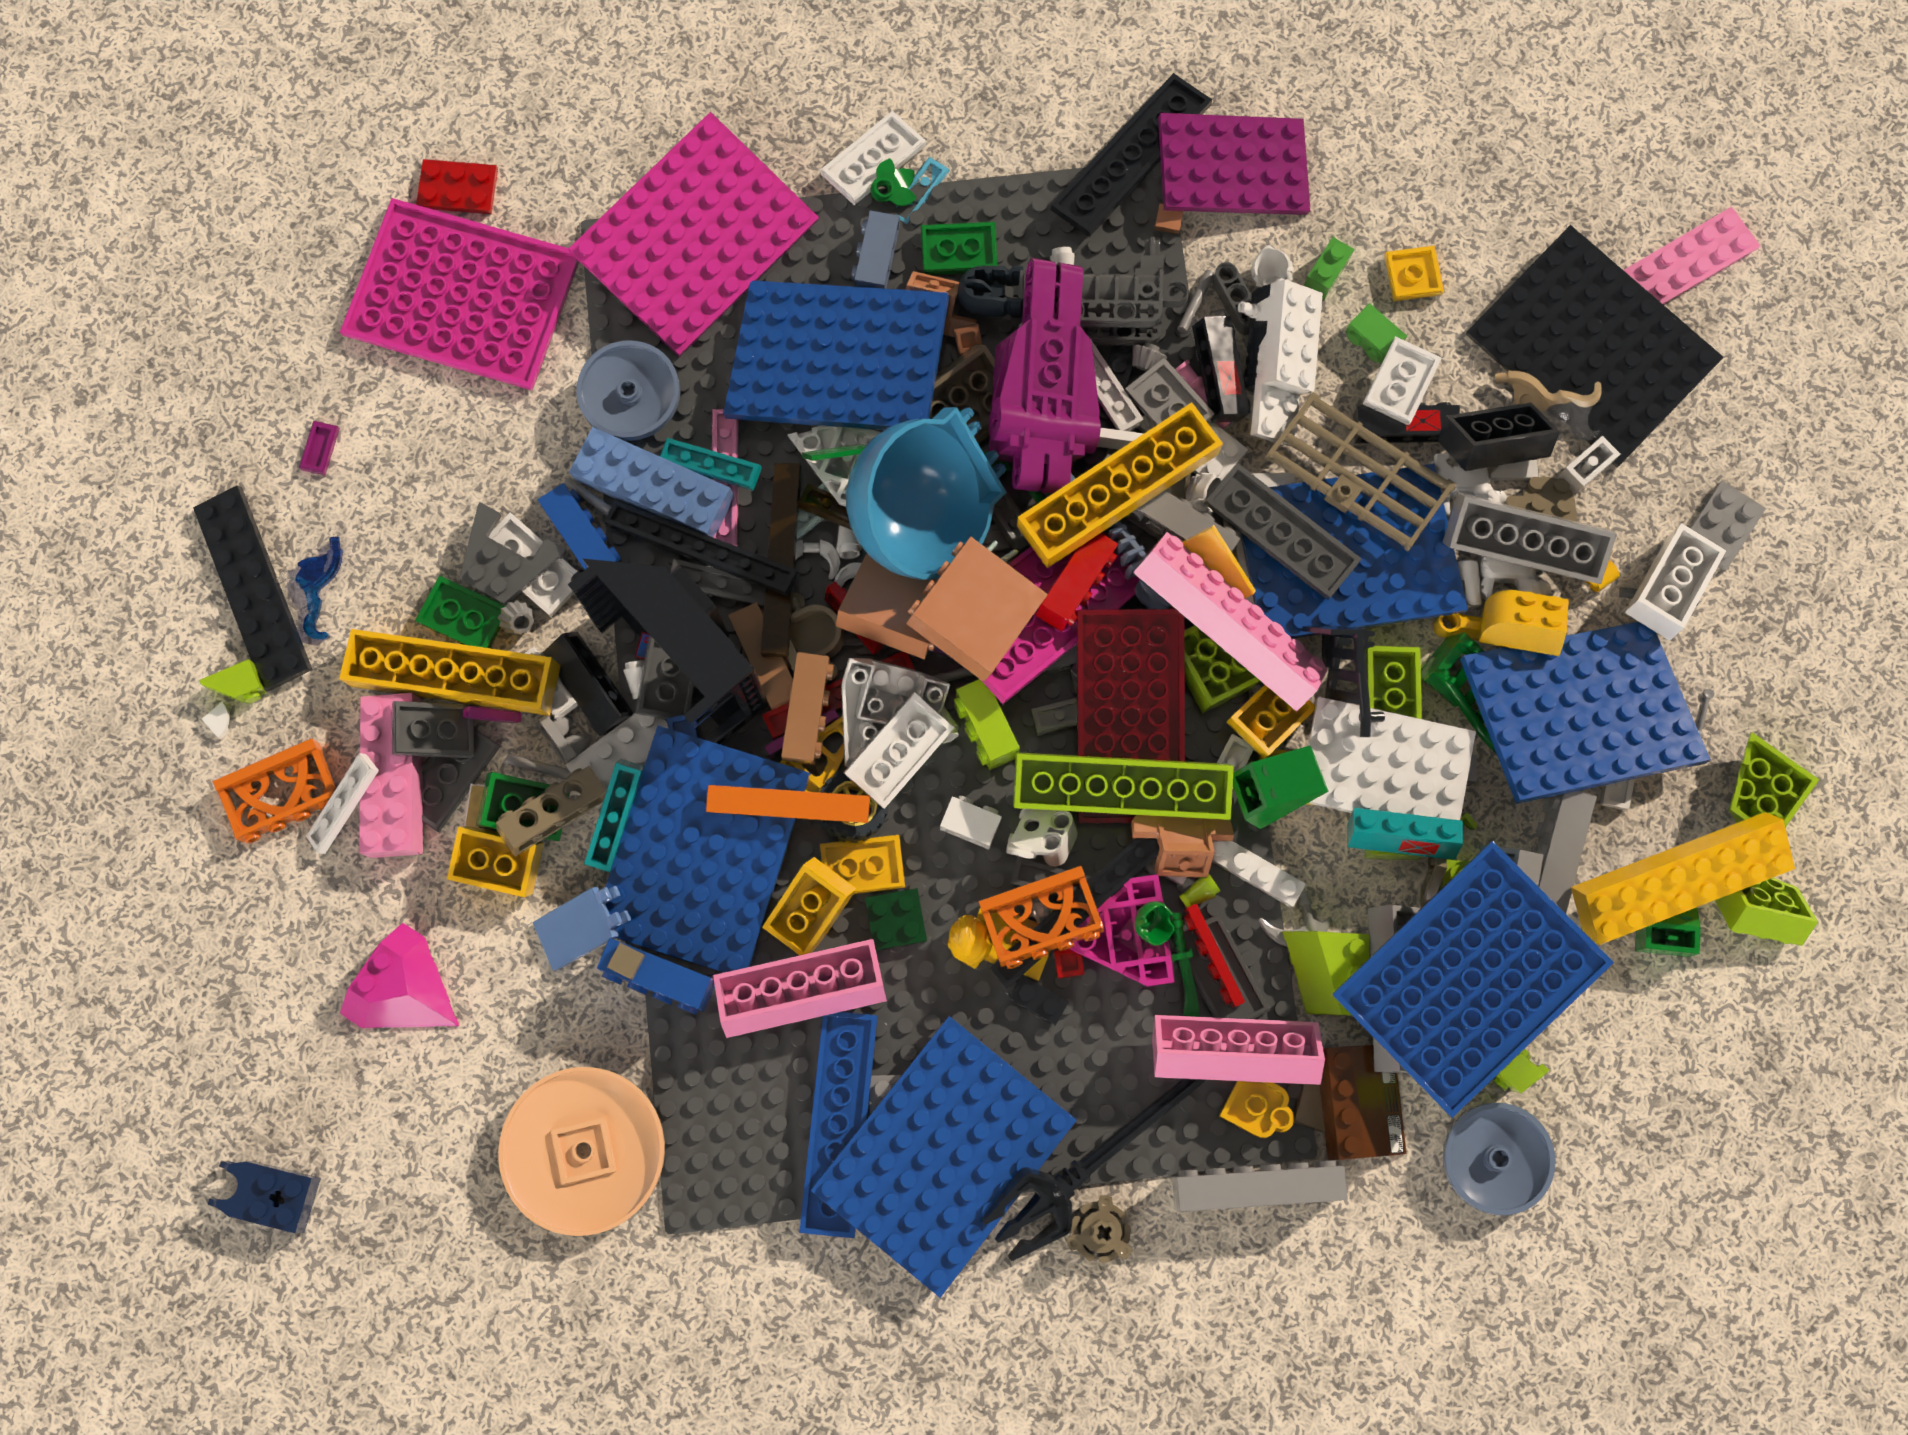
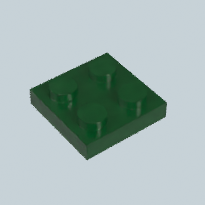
M918 888L865 898L871 936L876 951L927 942Z

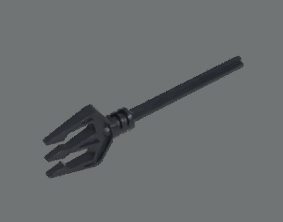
M1182 1079L1082 1161L1073 1160L1070 1163L1069 1170L1064 1167L1062 1169L1063 1175L1057 1173L1052 1177L1051 1174L1035 1169L1021 1168L982 1217V1223L986 1225L1004 1216L1006 1205L1028 1187L1035 1190L1034 1196L1015 1219L1005 1223L995 1237L997 1243L1017 1235L1023 1226L1048 1213H1051L1053 1221L1031 1240L1021 1239L1009 1253L1008 1258L1014 1261L1070 1233L1072 1227V1202L1070 1198L1075 1195L1074 1190L1078 1189L1080 1191L1083 1182L1089 1184L1091 1182L1090 1176L1094 1171L1206 1080Z

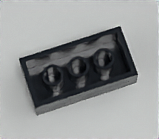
M1530 402L1447 415L1438 442L1464 471H1472L1551 457L1560 431Z

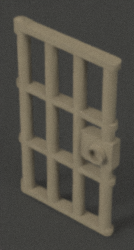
M1314 392L1308 396L1306 403L1264 458L1267 461H1273L1310 485L1312 490H1318L1324 494L1325 501L1345 514L1349 510L1358 516L1357 519L1361 522L1363 520L1400 543L1405 547L1406 551L1411 549L1447 496L1456 489L1455 482L1450 479H1444L1410 457L1408 452H1402L1363 427L1361 422H1355L1322 401L1321 397ZM1312 406L1351 432L1343 441L1304 416V414ZM1299 424L1338 450L1330 459L1292 435V430ZM1358 435L1397 460V464L1390 471L1351 446L1350 443L1353 438ZM1283 442L1324 467L1319 476L1312 475L1278 453L1277 450ZM1342 453L1385 479L1379 489H1376L1337 464L1336 461ZM1402 465L1442 489L1444 492L1438 501L1396 475ZM1329 471L1339 477L1332 487L1322 481ZM1389 483L1430 508L1431 511L1426 518H1421L1384 494L1383 492ZM1361 492L1371 497L1365 508L1355 502ZM1376 501L1416 526L1418 529L1411 538L1371 513L1370 510Z

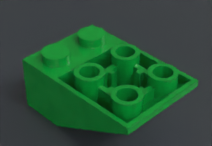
M1310 745L1251 762L1233 773V788L1244 818L1260 829L1329 792Z
M1693 908L1637 930L1635 951L1682 957L1700 954L1701 926L1698 908Z

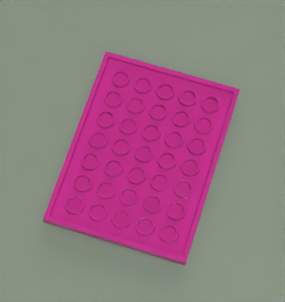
M709 112L569 247V252L663 343L680 357L749 289L750 282L753 280L758 281L819 220V217L715 115Z
M391 198L340 333L348 338L533 391L580 261L569 252V248Z

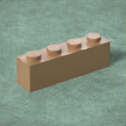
M756 602L729 614V619L751 666L755 668L771 710L789 703L793 679L789 672V669L792 667L788 658L763 657L761 654L764 608L760 610Z
M797 652L781 755L783 761L814 765L815 758L820 759L822 743L818 742L819 732L825 731L826 717L822 716L823 706H828L830 691L826 690L827 680L832 681L834 665L830 664L829 656Z

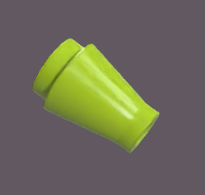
M1208 874V877H1199L1179 897L1188 908L1196 903L1198 905L1216 898V894L1221 891L1211 875Z

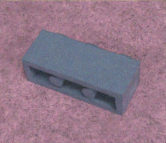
M870 210L868 219L863 220L861 234H864L863 242L858 243L856 252L859 262L858 265H853L851 280H855V287L887 289L900 229V218L898 215Z

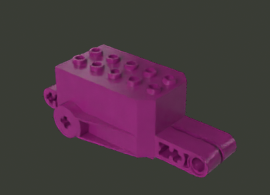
M1030 258L1025 274L1022 326L998 344L995 349L992 410L989 418V451L995 450L999 456L996 461L1013 463L1012 485L1014 489L1035 492L1040 490L1042 493H1055L1070 483L1072 463L1084 457L1085 453L1093 454L1099 443L1101 423L1099 419L1092 341L1083 331L1082 327H1080L1083 268L1081 266L1065 263L1056 264L1053 261Z

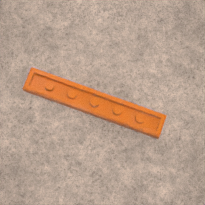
M708 785L706 812L868 823L870 796Z

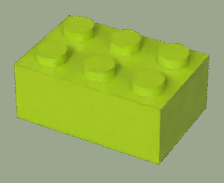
M980 679L956 689L954 708L959 719L964 718L966 721L965 731L970 742L975 741L977 744L976 754L981 765H987L990 771L1016 759V752L1019 753L1020 747L995 695Z

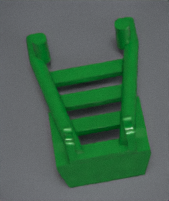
M1465 632L1445 638L1421 668V681L1428 683L1453 707L1458 706L1481 740L1496 754L1488 730L1483 724L1484 720L1480 710L1475 712L1472 708L1473 703L1476 701L1472 689L1470 688L1465 696L1460 690L1467 680L1463 666L1454 677H1451L1448 671L1462 653L1469 655L1484 652V650Z

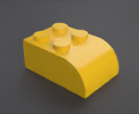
M1498 591L1492 594L1484 603L1479 642L1560 656L1567 634L1569 599L1535 594L1529 591Z
M1264 685L1226 723L1265 759L1315 711V705L1308 700L1296 711L1269 687Z
M460 826L457 829L447 880L525 898L534 892L544 842L540 841L519 855L514 856L497 831Z
M813 857L803 864L762 928L798 955L812 953L826 936L857 888Z

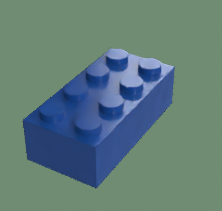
M609 938L597 966V969L603 972V978L619 985L622 984L623 980L629 982L628 988L645 995L648 990L654 992L653 998L670 1005L673 1000L679 1002V1008L696 1015L698 1010L705 1013L715 989L712 978L624 944L646 955L634 979L631 980L607 968L619 943H622Z

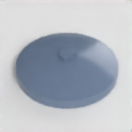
M619 341L599 349L586 361L577 381V400L587 422L592 427L624 441L640 440L660 431L673 417L680 400L679 379L669 358L656 347L639 341Z
M1507 1103L1482 1104L1463 1113L1451 1126L1444 1142L1443 1165L1453 1190L1471 1207L1494 1215L1517 1214L1537 1204L1546 1194L1552 1183L1556 1164L1554 1146L1544 1126L1528 1111Z

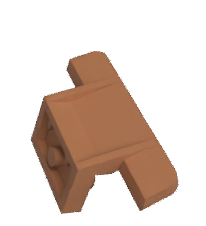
M915 271L912 272L906 290L946 292L949 295L943 335L954 337V328L975 324L977 321L976 319L953 314L958 298L959 282Z
M1136 815L1132 820V838H1153L1158 841L1160 849L1154 867L1155 874H1158V876L1208 877L1215 853L1213 841H1233L1234 838L1230 820Z

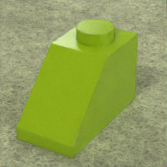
M249 659L199 680L200 684L208 690L242 703L256 702L261 699V695L267 693L262 686L254 663Z

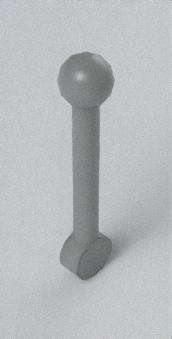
M1706 689L1703 692L1705 699L1697 726L1701 738L1704 736L1702 729L1709 701L1714 697L1712 689Z

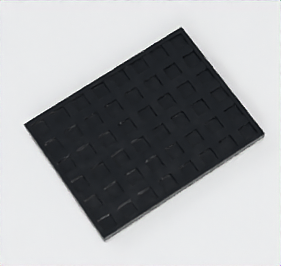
M1571 224L1466 332V335L1506 371L1528 373L1537 378L1547 391L1552 394L1563 390L1580 395H1590L1594 391L1595 383L1600 382L1601 397L1595 405L1581 407L1573 402L1556 404L1549 408L1590 445L1604 436L1620 453L1618 458L1612 463L1616 468L1627 459L1724 358Z

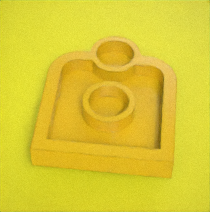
M1236 1081L1219 1117L1259 1138L1269 1137L1275 1131L1285 1132L1294 1123V1114L1287 1107L1289 1103L1288 1093L1284 1088L1272 1082Z

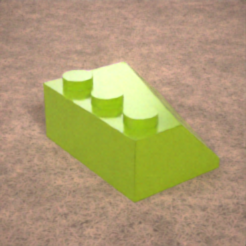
M1196 625L1184 631L1185 683L1203 714L1262 683V681Z
M1751 732L1728 811L1736 823L1766 812L1783 819L1786 828L1820 779Z

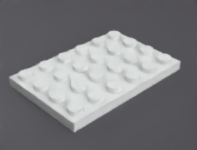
M1322 697L1317 698L1308 746L1312 747L1329 792L1314 799L1309 804L1352 813L1354 808L1460 820L1476 731L1382 711L1385 714V720L1383 722H1371V737H1360L1359 705ZM1370 708L1371 712H1380V711H1381V710H1377V709H1372V708Z

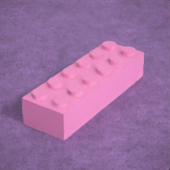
M413 693L361 697L360 753L366 754L379 770L360 799L359 853L369 858L423 855V756L392 755V702H423L421 698Z
M873 939L713 975L720 1022L726 1038L887 1001Z
M1155 1015L1152 1046L1155 1077L1321 1085L1325 1058L1319 1022Z

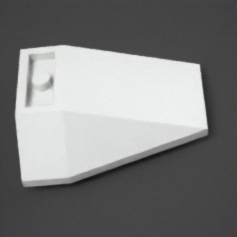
M849 658L842 680L844 765L846 767L850 766L913 693H916L940 714L943 710L950 684L917 670L873 659Z

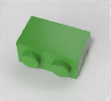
M1332 237L1307 276L1304 286L1323 293L1322 300H1325L1348 264L1354 249Z
M1370 303L1349 323L1345 331L1352 344L1360 345L1372 361H1378L1380 364H1382L1395 336L1404 341L1407 338L1404 332Z

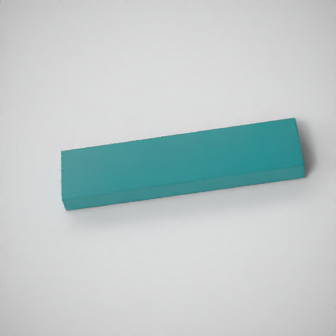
M666 438L660 457L707 478L754 491L762 469L760 464L670 438Z

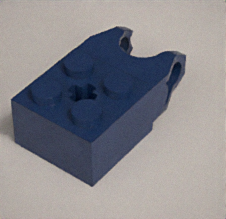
M231 1161L220 1162L219 1167L226 1169L236 1177L238 1183L237 1190L232 1197L225 1200L209 1198L207 1205L218 1208L228 1217L295 1234L305 1232L321 1180L320 1177L255 1161L238 1163ZM280 1194L281 1197L285 1198L284 1203H279L278 1198Z

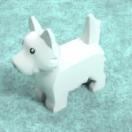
M1449 453L1435 454L1431 464L1435 463L1437 474L1446 480L1450 479L1456 483V489L1444 501L1446 515H1450V498L1456 497L1457 492L1505 503L1507 499L1506 494L1503 491L1493 490L1491 487L1487 468L1464 471L1460 465L1459 467L1455 465L1452 468L1447 463Z
M1477 554L1480 560L1478 564L1479 575L1482 578L1480 586L1483 587L1481 594H1485L1487 599L1493 593L1494 583L1513 584L1516 586L1517 591H1529L1541 595H1548L1552 592L1547 581L1537 578L1535 568Z

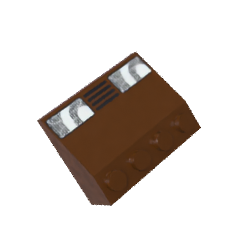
M1373 1045L1323 1048L1325 1063L1319 1087L1325 1127L1327 1160L1407 1154L1397 1073L1375 1072Z

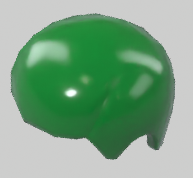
M1152 901L1146 903L1136 913L1134 923L1136 933L1153 946L1164 944L1169 940L1175 929L1170 921V916L1173 913L1162 902Z

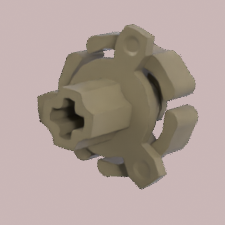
M1100 1195L1098 1202H1090L1080 1206L1079 1211L1081 1214L1093 1208L1098 1209V1211L1090 1213L1084 1219L1080 1234L1077 1230L1080 1217L1077 1215L1072 1217L1071 1236L1066 1239L1069 1249L1077 1250L1089 1261H1093L1095 1256L1087 1253L1083 1245L1097 1253L1111 1251L1107 1255L1097 1257L1101 1263L1116 1259L1118 1256L1127 1259L1133 1251L1128 1245L1131 1227L1128 1224H1123L1122 1236L1121 1224L1110 1211L1115 1212L1122 1221L1126 1219V1214L1116 1205H1113L1112 1197ZM1099 1226L1105 1228L1106 1239L1098 1236Z

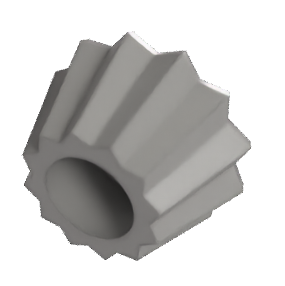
M1145 343L1144 346L1133 345L1132 366L1147 372L1163 358L1167 359L1165 354L1159 352V347L1150 343Z
M518 600L513 603L508 602L506 607L501 608V614L498 616L500 620L499 626L504 628L505 633H512L513 635L527 634V631L531 630V625L534 623L532 609L527 607L526 602L520 603Z

